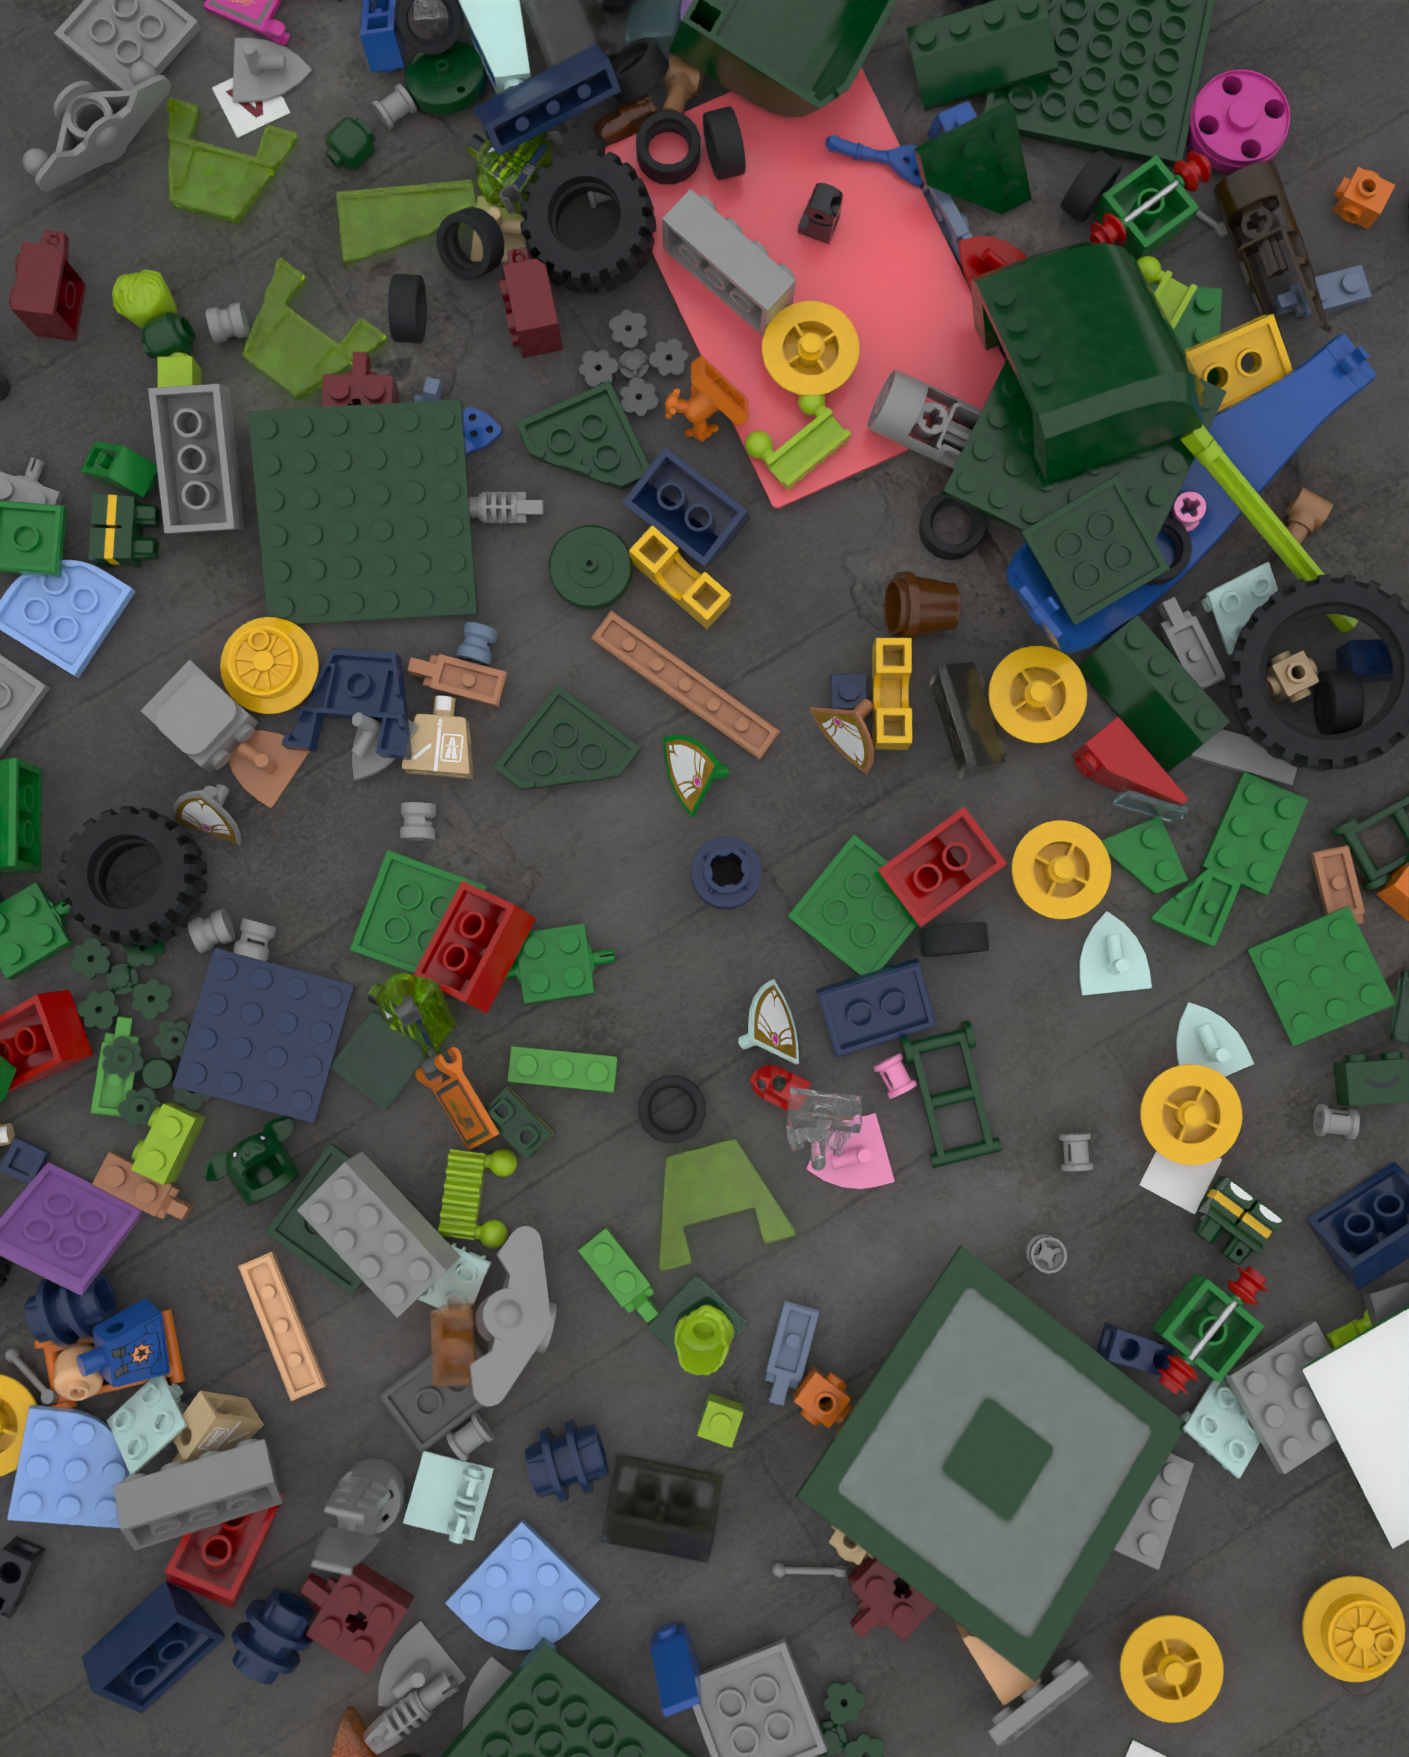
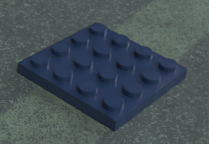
M214 948L173 1087L315 1123L354 985Z

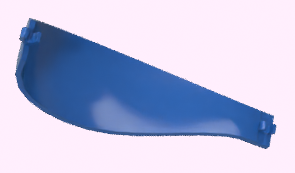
M1338 334L1300 366L1281 379L1216 413L1208 432L1255 491L1260 494L1318 427L1374 381L1377 374L1367 363L1366 359L1369 355L1360 345L1356 348L1346 334ZM1196 458L1175 501L1182 493L1196 492L1204 498L1206 512L1202 519L1199 520L1198 526L1188 532L1192 545V553L1188 565L1171 581L1163 585L1148 586L1144 584L1085 620L1073 625L1026 542L1014 554L1007 568V583L1031 619L1061 651L1074 653L1087 649L1120 630L1136 615L1142 614L1175 586L1242 515V511ZM1183 508L1181 510L1183 515L1189 513L1192 516L1194 514L1192 510L1185 511ZM1159 532L1155 543L1167 565L1170 566L1176 556V547L1171 538L1165 533Z

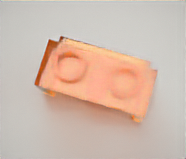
M473 1303L441 1305L437 1310L431 1311L433 1387L470 1385L469 1365L475 1361Z

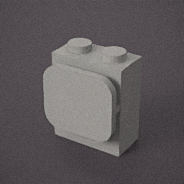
M190 659L141 710L180 750L210 773L215 769L222 768L229 761L230 753L239 743L247 742L253 736L255 727L259 723Z

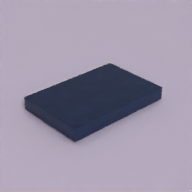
M917 958L816 989L836 1058L937 1026L921 964Z

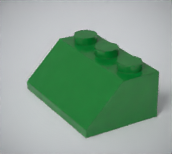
M18 758L1 760L0 874L41 873L42 769Z

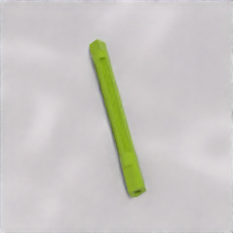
M1203 425L1202 428L1185 433L1180 440L1199 463L1208 470L1298 580L1304 579L1306 582L1317 579L1318 575H1325L1227 457L1221 446ZM1326 614L1341 633L1352 630L1359 621L1345 615Z

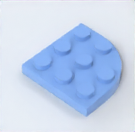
M62 560L61 577L22 574L12 583L0 600V630L79 678L136 591L94 565L77 560Z
M30 1405L7 1520L120 1528L113 1486L123 1483V1480L130 1476V1472L109 1426L101 1419L84 1411Z
M522 1519L451 1594L445 1604L484 1640L507 1649L531 1650L543 1637L553 1643L568 1634L600 1600L601 1595L543 1537Z

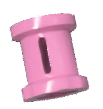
M1196 492L1182 493L1177 497L1169 517L1177 520L1185 527L1187 532L1194 530L1206 512L1204 498ZM1182 508L1185 511L1192 510L1194 514L1192 516L1189 513L1183 515L1181 510Z
M901 1053L895 1054L873 1066L874 1071L880 1073L889 1090L887 1093L889 1099L897 1097L917 1086L915 1080L910 1079L901 1061L903 1059Z

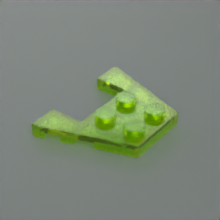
M168 97V139L170 141V158H168L169 201L172 206L239 224L298 142L296 132L266 124L257 155L255 157L193 140L201 115L199 106Z
M279 257L274 267L275 274L271 284L267 285L264 294L265 301L260 314L256 315L242 357L297 400H300L323 385V374H340L351 367L353 352H367L369 355L383 346L388 340L384 333L361 317L341 343L337 344L287 307L307 279L304 274Z
M736 1139L666 1157L659 1260L660 1271L692 1263L683 1226L741 1210L755 1208L764 1244L796 1236L793 1227Z

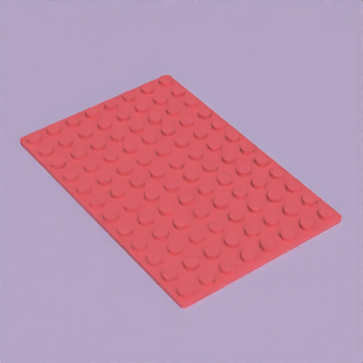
M862 67L847 92L816 112L803 117H785L771 113L732 91L683 112V115L687 116L696 125L700 134V162L696 171L687 180L677 184H660L650 180L642 172L637 161V133L612 143L605 148V156L610 151L618 155L623 164L628 162L635 169L638 177L642 178L647 188L656 219V231L652 234L655 242L651 253L699 354L709 361L748 399L749 419L739 427L732 422L744 449L747 436L754 431L761 430L770 435L773 442L772 450L775 452L817 417L804 414L798 406L799 395L785 390L770 376L762 356L763 336L663 250L662 218L690 189L698 196H706L712 201L716 211L725 219H733L740 226L744 236L751 242L753 240L758 241L767 250L768 256L775 263H782L792 271L796 280L793 304L802 301L827 303L843 312L855 327L860 346L856 368L847 382L837 390L825 394V406L827 409H831L833 412L832 416L844 430L848 429L851 432V437L846 445L839 447L834 455L828 456L823 464L817 465L812 473L809 472L791 490H786L764 465L765 462L762 459H755L747 453L767 498L774 509H781L911 450L867 429L868 420L885 381L894 369L904 372L982 410L1005 359L998 346L989 350H985L974 326L971 290L921 188L900 178L889 165L873 161L853 160L852 157L837 152L832 153L825 146L827 137L838 135L839 138L854 143H862V145L875 150H891L900 147ZM731 106L737 117L742 135L746 170L743 175L717 180L711 167L705 143L703 114L708 111ZM663 132L650 140L648 151L655 161L662 164H674L682 161L687 156L689 145L683 136L674 132ZM817 183L830 184L839 189L843 194L840 218L830 244L797 233L798 225ZM928 397L925 399L926 403H938ZM929 415L923 417V419L927 420L925 425L928 428L934 425L930 423L931 417ZM953 418L951 419L952 421H954V422H956V423H958V424H960V425H962V426H965V425H966V424H964V423H962V422H960V421H957V420H955V419H953ZM911 431L908 435L924 444L932 441L933 437L927 440L917 439L915 436H913Z

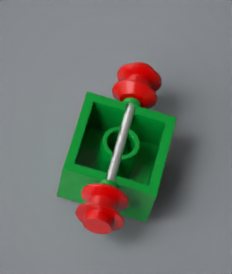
M1191 151L1186 155V162L1182 160L1175 162L1173 175L1161 159L1155 155L1102 195L1094 211V215L1102 225L1097 222L1091 224L1090 242L1112 245L1115 242L1127 250L1136 261L1152 254L1187 228L1199 210V206L1186 190L1195 192L1198 189V181L1207 183L1210 180L1211 164L1208 158L1203 154Z
M1248 1266L1246 1270L1237 1267L1240 1274L1237 1281L1227 1280L1229 1291L1232 1293L1229 1296L1208 1278L1195 1273L1151 1328L1181 1353V1357L1184 1359L1182 1360L1174 1355H1167L1170 1363L1169 1367L1166 1370L1156 1369L1162 1374L1158 1381L1175 1395L1179 1390L1187 1394L1184 1384L1188 1379L1198 1380L1196 1371L1190 1365L1193 1367L1195 1365L1208 1377L1220 1383L1264 1328L1262 1323L1241 1307L1243 1305L1242 1302L1247 1305H1258L1255 1298L1258 1291L1268 1292V1289L1264 1286L1267 1280L1252 1267Z

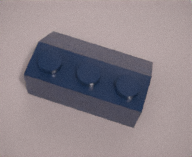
M666 447L663 448L622 502L623 505L650 526L653 525L672 543L703 567H707L732 543L750 519L747 509Z
M1395 1162L1306 1219L1334 1265L1358 1291L1409 1258V1175Z
M165 1581L82 1656L91 1692L143 1713L225 1638V1635L189 1592Z

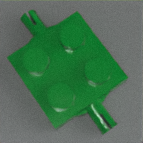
M37 882L0 903V968L6 979L14 980L74 944L66 930L64 916L69 913L68 910L71 906L64 903L63 900L55 904L49 899L43 886Z
M585 923L530 931L515 959V964H512L505 979L517 977L522 986L525 1005L595 995L593 982L595 965L616 963L614 949L593 952L587 940Z

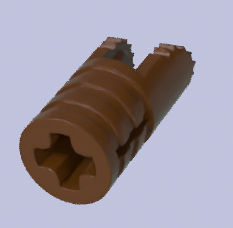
M646 94L635 101L624 104L622 107H617L615 112L604 116L603 119L600 118L595 127H593L595 129L594 132L606 144L614 143L615 140L618 141L638 133L641 124L648 117L656 114L657 111L651 98Z

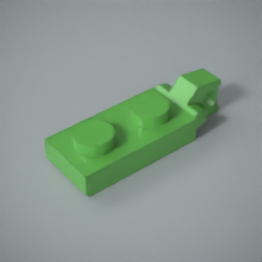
M118 1016L115 1034L105 1033V1039L101 1045L90 1113L122 1117L118 1112V1106L122 1101L126 1100V1093L132 1090L135 1072H130L127 1078H120L117 1073H106L102 1066L103 1061L106 1059L103 1055V1049L108 1045L113 1046L114 1040L120 1036L129 1038L131 1044H138L139 1037L130 1036L133 1017ZM120 1055L119 1059L125 1061L126 1056Z
M607 1227L578 1250L621 1307H624L628 1313H631L636 1308L647 1323L659 1314V1310L649 1299L655 1293L650 1286V1281Z

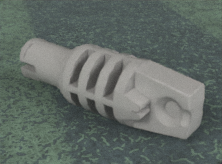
M526 492L479 493L478 497H469L471 518H479V521L483 523H526V515H544V501L526 500Z
M445 1670L424 1688L412 1689L408 1692V1695L401 1698L399 1702H395L391 1708L386 1709L363 1732L366 1745L378 1755L406 1738L407 1734H411L415 1731V1728L423 1725L424 1721L426 1722L432 1718L434 1709L440 1703L459 1691L455 1678L453 1676L450 1677V1672Z

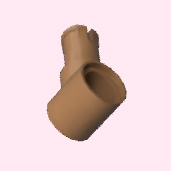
M674 55L670 57L669 68L665 76L664 85L668 95L662 111H676L683 114L686 102L692 98V95H699L704 73Z
M1304 487L1299 489L1290 502L1285 515L1289 516L1286 521L1288 524L1287 529L1300 545L1307 534H1311L1313 530L1317 531L1322 526L1333 507V503Z

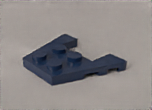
M332 648L312 687L315 689L306 706L300 707L295 716L298 721L291 734L286 733L282 746L290 750L316 752L324 717L352 719L354 714L360 712L382 722L376 754L383 758L411 760L412 752L401 657L396 652Z

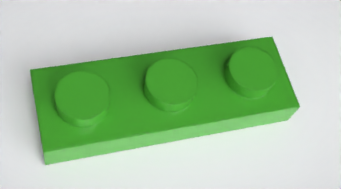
M511 1046L507 1082L614 1092L618 1057Z

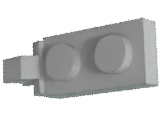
M1175 597L1158 605L1157 608L1163 620L1159 627L1171 654L1199 686L1205 689L1226 679L1197 617H1192L1189 611L1182 612Z

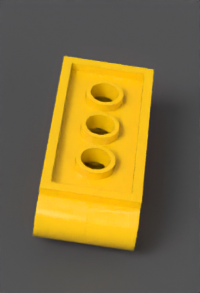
M1274 314L1259 316L1185 349L1199 378L1207 381L1209 371L1212 368L1217 370L1219 378L1215 386L1227 391L1217 413L1281 379L1293 370ZM1247 353L1251 357L1252 363L1249 370L1244 372L1241 368V359Z

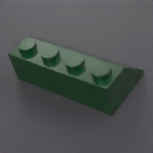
M995 0L907 28L912 60L924 111L1059 71L1046 0Z
M1138 615L1112 635L1078 666L1086 681L1123 721L1166 773L1170 772L1231 722Z

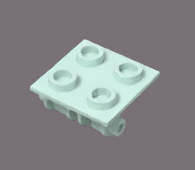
M1265 562L1207 592L1206 598L1201 601L1206 612L1213 611L1228 655L1232 654L1237 638L1251 617V614L1258 606L1261 607L1273 593L1278 591L1269 562Z
M453 1242L450 1246L461 1258L426 1290L418 1300L468 1320L484 1277L487 1275L492 1262L486 1260L487 1256L485 1255L480 1256L470 1251L469 1253L466 1252L467 1247L463 1246L462 1249L456 1248L457 1243Z
M164 1375L151 1378L107 1419L130 1475L139 1472L187 1426L177 1404L180 1402L183 1390L178 1384L172 1383L169 1386Z
M1223 1378L1218 1383L1212 1379L1192 1414L1186 1411L1181 1415L1180 1418L1186 1422L1183 1430L1195 1439L1200 1447L1206 1449L1209 1455L1216 1458L1224 1469L1229 1470L1235 1477L1240 1478L1258 1448L1260 1440L1228 1381Z
M423 1451L403 1523L450 1535L449 1540L454 1543L461 1544L464 1539L474 1541L494 1468Z

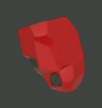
M765 1065L755 1070L749 1080L753 1091L760 1098L794 1115L798 1113L811 1086V1082L776 1065Z

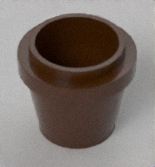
M911 571L897 572L894 578L889 581L885 592L884 616L887 630L894 638H912L913 641L915 637L954 630L957 627L961 613V599L959 589L955 583L918 577Z

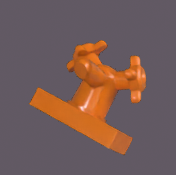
M702 355L691 363L692 385L690 386V398L688 400L678 398L680 389L676 388L668 395L665 401V417L671 419L672 415L675 416L676 412L684 414L687 420L692 422L694 426L692 429L685 430V435L687 437L694 436L700 442H704L712 433L719 430L718 424L710 425L706 421L718 410H721L737 427L749 419L748 399Z

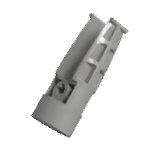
M894 369L885 381L868 420L867 429L953 469L961 451L946 444L941 445L942 440L963 449L972 430L951 419L953 418L970 427H974L981 410L904 372ZM928 397L938 403H926L925 399ZM926 415L931 417L930 423L934 424L930 428L925 425L927 420L923 419ZM910 431L917 439L927 440L933 437L930 446L908 436Z
M368 1458L356 1463L341 1478L330 1495L324 1513L336 1515L338 1520L337 1528L327 1527L316 1547L315 1559H313L311 1567L351 1576L352 1567L360 1563L378 1544L381 1538H377V1534L385 1531L395 1521L406 1500L405 1481L401 1472L392 1463L383 1459Z

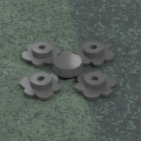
M625 309L621 312L620 316H614L610 319L609 328L613 332L612 340L615 343L622 342L623 346L629 350L620 356L619 362L614 358H609V353L606 350H600L598 353L588 350L582 356L583 364L579 366V373L585 377L586 384L594 388L609 380L612 383V375L617 373L619 368L621 373L627 379H630L629 387L625 386L620 391V395L623 398L621 406L624 412L627 414L635 412L638 417H644L647 414V410H655L659 404L658 397L655 395V386L652 383L645 384V381L642 379L649 368V363L653 368L658 369V373L663 377L668 376L670 373L674 376H680L685 371L684 362L688 360L689 354L686 350H682L681 342L675 338L669 339L666 343L662 341L655 344V351L650 354L649 359L641 350L633 349L638 345L639 340H644L647 337V330L644 328L646 326V317L642 313L632 314L630 310Z

